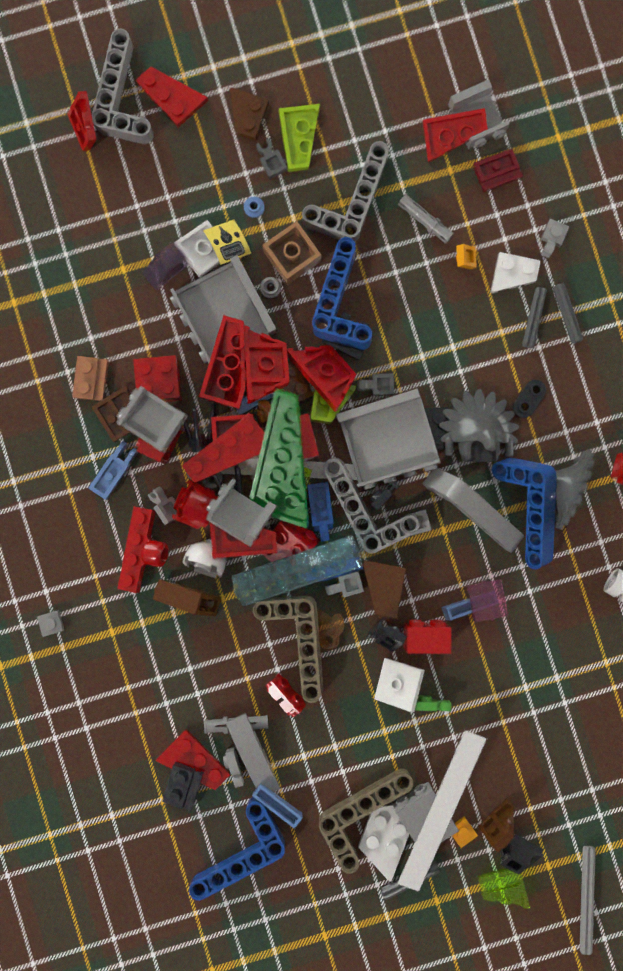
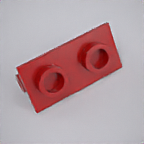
M279 673L265 685L267 687L266 691L276 701L281 697L284 699L279 705L288 716L295 717L297 714L299 715L306 706L301 695L296 693L288 680Z

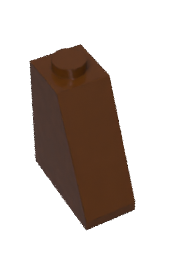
M363 560L362 565L374 613L379 615L378 619L391 621V618L397 619L406 568Z
M159 579L154 589L153 600L194 615L216 617L222 596L174 581Z

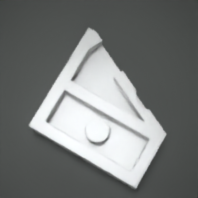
M500 252L490 293H497L504 289H512L520 285L535 283L540 260Z

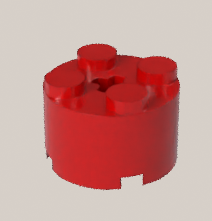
M188 480L186 482L189 484L188 487H182L176 498L173 509L177 510L176 515L172 514V518L196 529L200 527L206 528L209 524V521L206 520L209 513L207 507L213 499L217 500L218 496L215 495L214 490Z

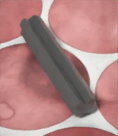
M564 283L557 284L553 287V291L572 344L581 342L583 336Z
M537 287L534 292L522 346L525 348H533L535 345L547 289Z
M435 861L431 863L424 881L440 873V869ZM398 879L382 887L380 890L383 898L388 900L410 888L399 885Z

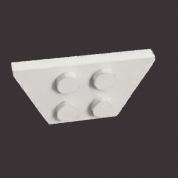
M394 803L384 805L370 813L358 844L359 849L390 882L393 879L409 836V832L395 812Z

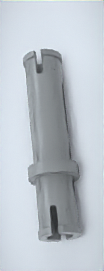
M407 194L399 201L398 206L407 211L424 225L430 234L433 233L445 244L454 235L452 231L440 222L439 218L430 215Z
M268 715L248 717L250 723L256 722V724H251L253 730L268 729ZM225 716L223 719L204 720L205 734L213 732L228 734L229 729L227 726L216 725H226V721L233 718Z

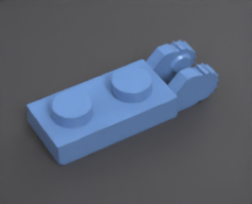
M125 441L120 443L113 454L111 453L89 486L90 490L105 500L112 494L130 467L129 464L138 453L137 449L133 448L124 461L120 459L119 456L127 447Z

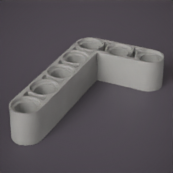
M116 29L110 38L92 111L93 124L102 135L147 144L154 137L150 122L142 117L118 112L133 52V44L126 30ZM120 41H126L124 44L119 45ZM121 60L119 64L114 65L115 61ZM111 80H117L114 84H109ZM106 100H112L109 104H104ZM102 119H107L106 123L99 124ZM121 124H127L124 129H119ZM143 128L148 129V130H147L145 133H143V134H140V133H139V131H140L141 129H143Z
M377 141L370 147L346 216L316 205H308L302 212L303 225L310 230L338 240L343 237H350L357 241L387 162L389 152L387 144ZM380 151L384 156L377 157L374 155V152ZM373 170L377 175L372 177L366 172ZM363 189H366L370 192V194L368 196H363L359 192ZM358 208L363 211V214L355 215L352 211ZM308 214H315L317 218L310 221L306 216ZM334 221L337 225L329 228L326 226V222ZM353 228L356 230V233L349 235L345 230Z
M332 458L326 461L324 472L366 552L376 553L418 531L420 519L414 514L405 515L377 529L344 462L339 458ZM332 462L339 464L340 469L336 474L330 471V464ZM341 481H346L349 484L347 492H342L339 489ZM352 499L356 500L359 504V508L356 511L351 510L348 506L349 501ZM363 518L368 521L367 529H361L358 526L359 519ZM406 519H413L416 522V528L412 530L406 528ZM388 528L395 529L397 537L394 539L388 538L386 530ZM368 538H375L378 541V546L376 548L369 547L367 543Z
M437 468L432 470L422 483L431 492L456 506L508 552L512 553L524 538V535L458 477Z

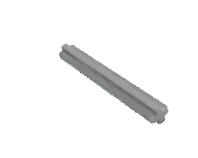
M583 846L580 952L584 955H591L593 952L596 852L593 846Z

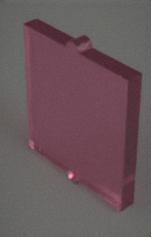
M501 579L488 582L483 580L481 583L467 586L474 622L494 621V618L508 616Z

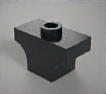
M514 834V838L509 844L500 850L502 856L500 865L520 875L542 857L543 849L527 841L524 837Z

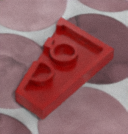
M485 108L423 119L428 163L467 143L470 137L488 130Z

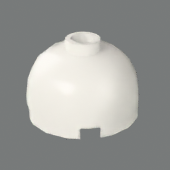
M207 540L206 542L200 541L191 545L185 553L182 563L187 567L190 564L195 567L194 571L214 578L218 574L219 578H221L226 565V557L212 558L211 540Z

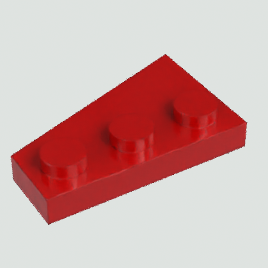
M149 67L136 79V83L178 128L209 101L207 96L153 67Z
M210 522L212 558L277 553L275 531L263 529L250 547Z
M187 729L155 760L171 769L176 761L195 768L198 772L203 771L204 775L201 784L213 790H216L231 774Z

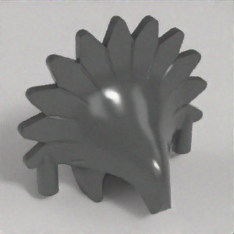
M481 389L476 390L474 398L468 391H464L463 401L456 398L451 399L454 410H443V414L449 421L439 424L441 429L448 432L440 438L441 442H445V456H453V442H458L462 461L496 462L499 458L500 443L505 444V457H514L513 444L518 443V439L511 433L519 429V425L509 422L515 413L514 411H504L507 404L505 399L496 403L494 392L489 393L485 398Z
M587 449L586 452H582L581 456L575 457L573 460L574 465L556 471L555 510L557 515H555V527L562 530L564 525H568L570 517H573L575 514L576 506L581 504L582 494L587 489L586 483L592 474L590 472L594 464L592 460L594 453L591 452L592 450Z

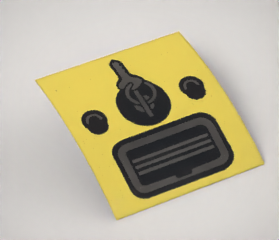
M235 220L203 230L217 255L220 265L230 262V258L236 255L241 258L251 254L246 239Z

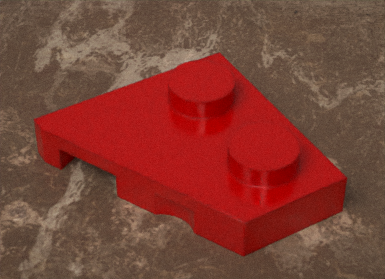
M80 91L67 115L82 151H89L96 141V133L88 94L86 91Z

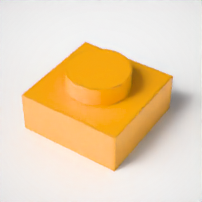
M466 244L457 245V266L466 269L477 268L476 247Z
M465 816L455 822L459 831L452 835V837L462 848L478 835Z

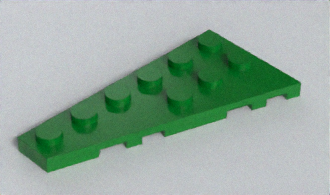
M277 388L274 392L249 499L263 508L270 501L276 505L271 517L307 529L309 520L299 399L297 394Z

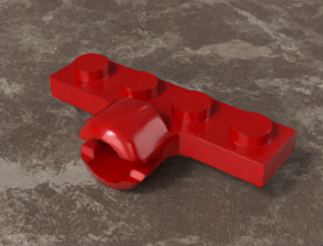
M133 507L117 589L140 593L146 565L162 567L168 559V545L151 539L155 510Z

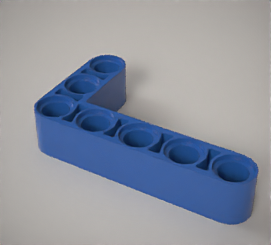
M343 237L336 245L312 320L313 332L320 339L365 350L372 344V330L370 327L336 317L356 256L355 241L350 237ZM349 248L351 251L343 252L342 249ZM344 267L345 270L337 271L336 268ZM333 285L339 286V289L337 290H331L329 288ZM326 304L333 305V308L329 310H326L323 307ZM320 323H325L327 327L324 329L317 328V325H319ZM339 329H346L348 331L344 335L337 333ZM365 334L368 338L366 340H359L357 337Z
M507 458L496 462L492 466V474L497 480L528 486L525 560L530 568L539 569L553 560L556 471L547 464L516 458Z
M254 797L249 799L247 803L246 815L259 842L195 875L189 887V894L193 899L203 900L283 857L285 840L270 810ZM252 805H259L262 810L255 813L250 807ZM268 824L271 830L265 832L261 830L260 826ZM277 843L281 848L275 851L270 848V845ZM258 853L262 856V859L254 860L251 855ZM239 863L243 866V869L235 870L232 865ZM217 873L222 874L224 879L217 880L213 875ZM200 883L205 887V889L198 890L196 889L195 884Z

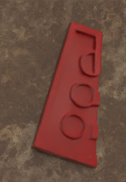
M249 413L184 463L182 467L194 483L200 482L223 470L260 455L265 432Z

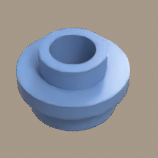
M250 197L245 201L244 211L249 217L257 218L263 214L265 206L259 197ZM252 204L258 205L257 209H251L250 206Z

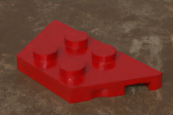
M244 326L247 403L251 404L274 393L277 388L282 389L289 385L287 343L278 339H272L264 333L260 335L251 331L249 326Z
M331 345L305 347V350L298 351L288 348L287 355L290 361L332 410L336 412L357 374Z

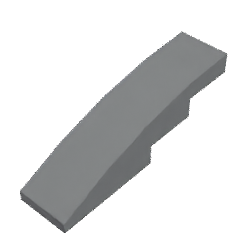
M245 713L226 721L229 732L255 787L257 788L261 783L273 792L280 789L265 750L262 749L247 714Z

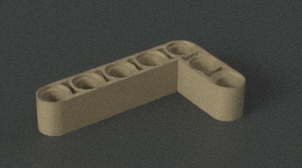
M311 596L261 599L253 607V614L257 619H296L302 697L309 703L318 701L323 693L324 685L316 600ZM281 603H286L289 606L290 611L288 613L281 610ZM301 603H309L311 610L308 612L304 611L301 608ZM261 604H264L268 607V614H264L260 611ZM303 624H310L313 629L312 632H306L303 629ZM305 645L313 646L314 653L306 652ZM306 666H313L316 669V673H308ZM308 687L316 688L318 694H310Z
M398 769L320 814V831L339 866L345 873L351 874L358 870L359 857L344 828L409 792L413 787V780L406 769ZM402 776L408 778L407 783L404 785L397 783L398 779ZM382 787L390 789L387 795L379 794V790ZM363 798L371 799V803L367 806L362 805L360 801ZM345 808H350L353 811L349 816H344L341 812ZM325 819H332L334 824L332 826H325L323 821ZM336 838L344 839V843L341 845H336L333 841ZM346 857H353L355 859L351 864L344 862Z

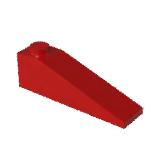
M223 315L199 397L207 401L240 409L246 390L244 321Z

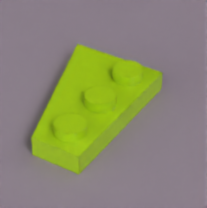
M320 104L279 108L288 172L309 169Z

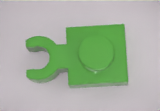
M419 695L415 707L417 711H451L450 700L431 699L432 696Z

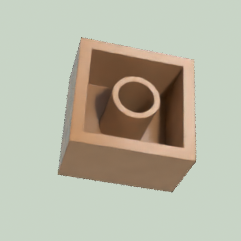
M297 221L262 245L263 252L287 285L321 262L320 252Z

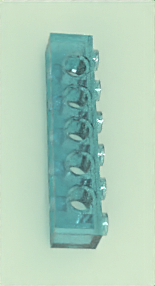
M351 535L233 575V590L242 606H246L363 567L359 549Z

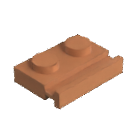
M77 356L73 398L98 401L105 398L108 359Z

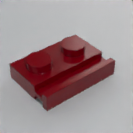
M513 148L473 164L483 193L523 178V173L520 171Z

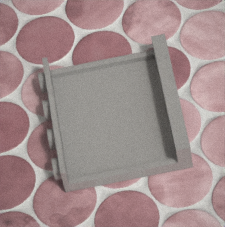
M238 255L230 258V263L176 291L173 288L170 289L173 294L170 299L175 309L178 307L181 309L183 314L180 315V318L185 327L189 325L192 331L189 336L194 345L199 344L202 350L199 352V355L204 364L210 362L223 315L243 320L244 326H249L251 331L260 335L264 333L272 336L277 333L276 327Z
M418 389L336 414L338 422L341 423L359 483L357 486L364 487V490L376 487V483L383 480L384 484L396 481V476L403 474L405 478L417 475L416 470L424 468L425 472L437 469L436 464L441 463Z

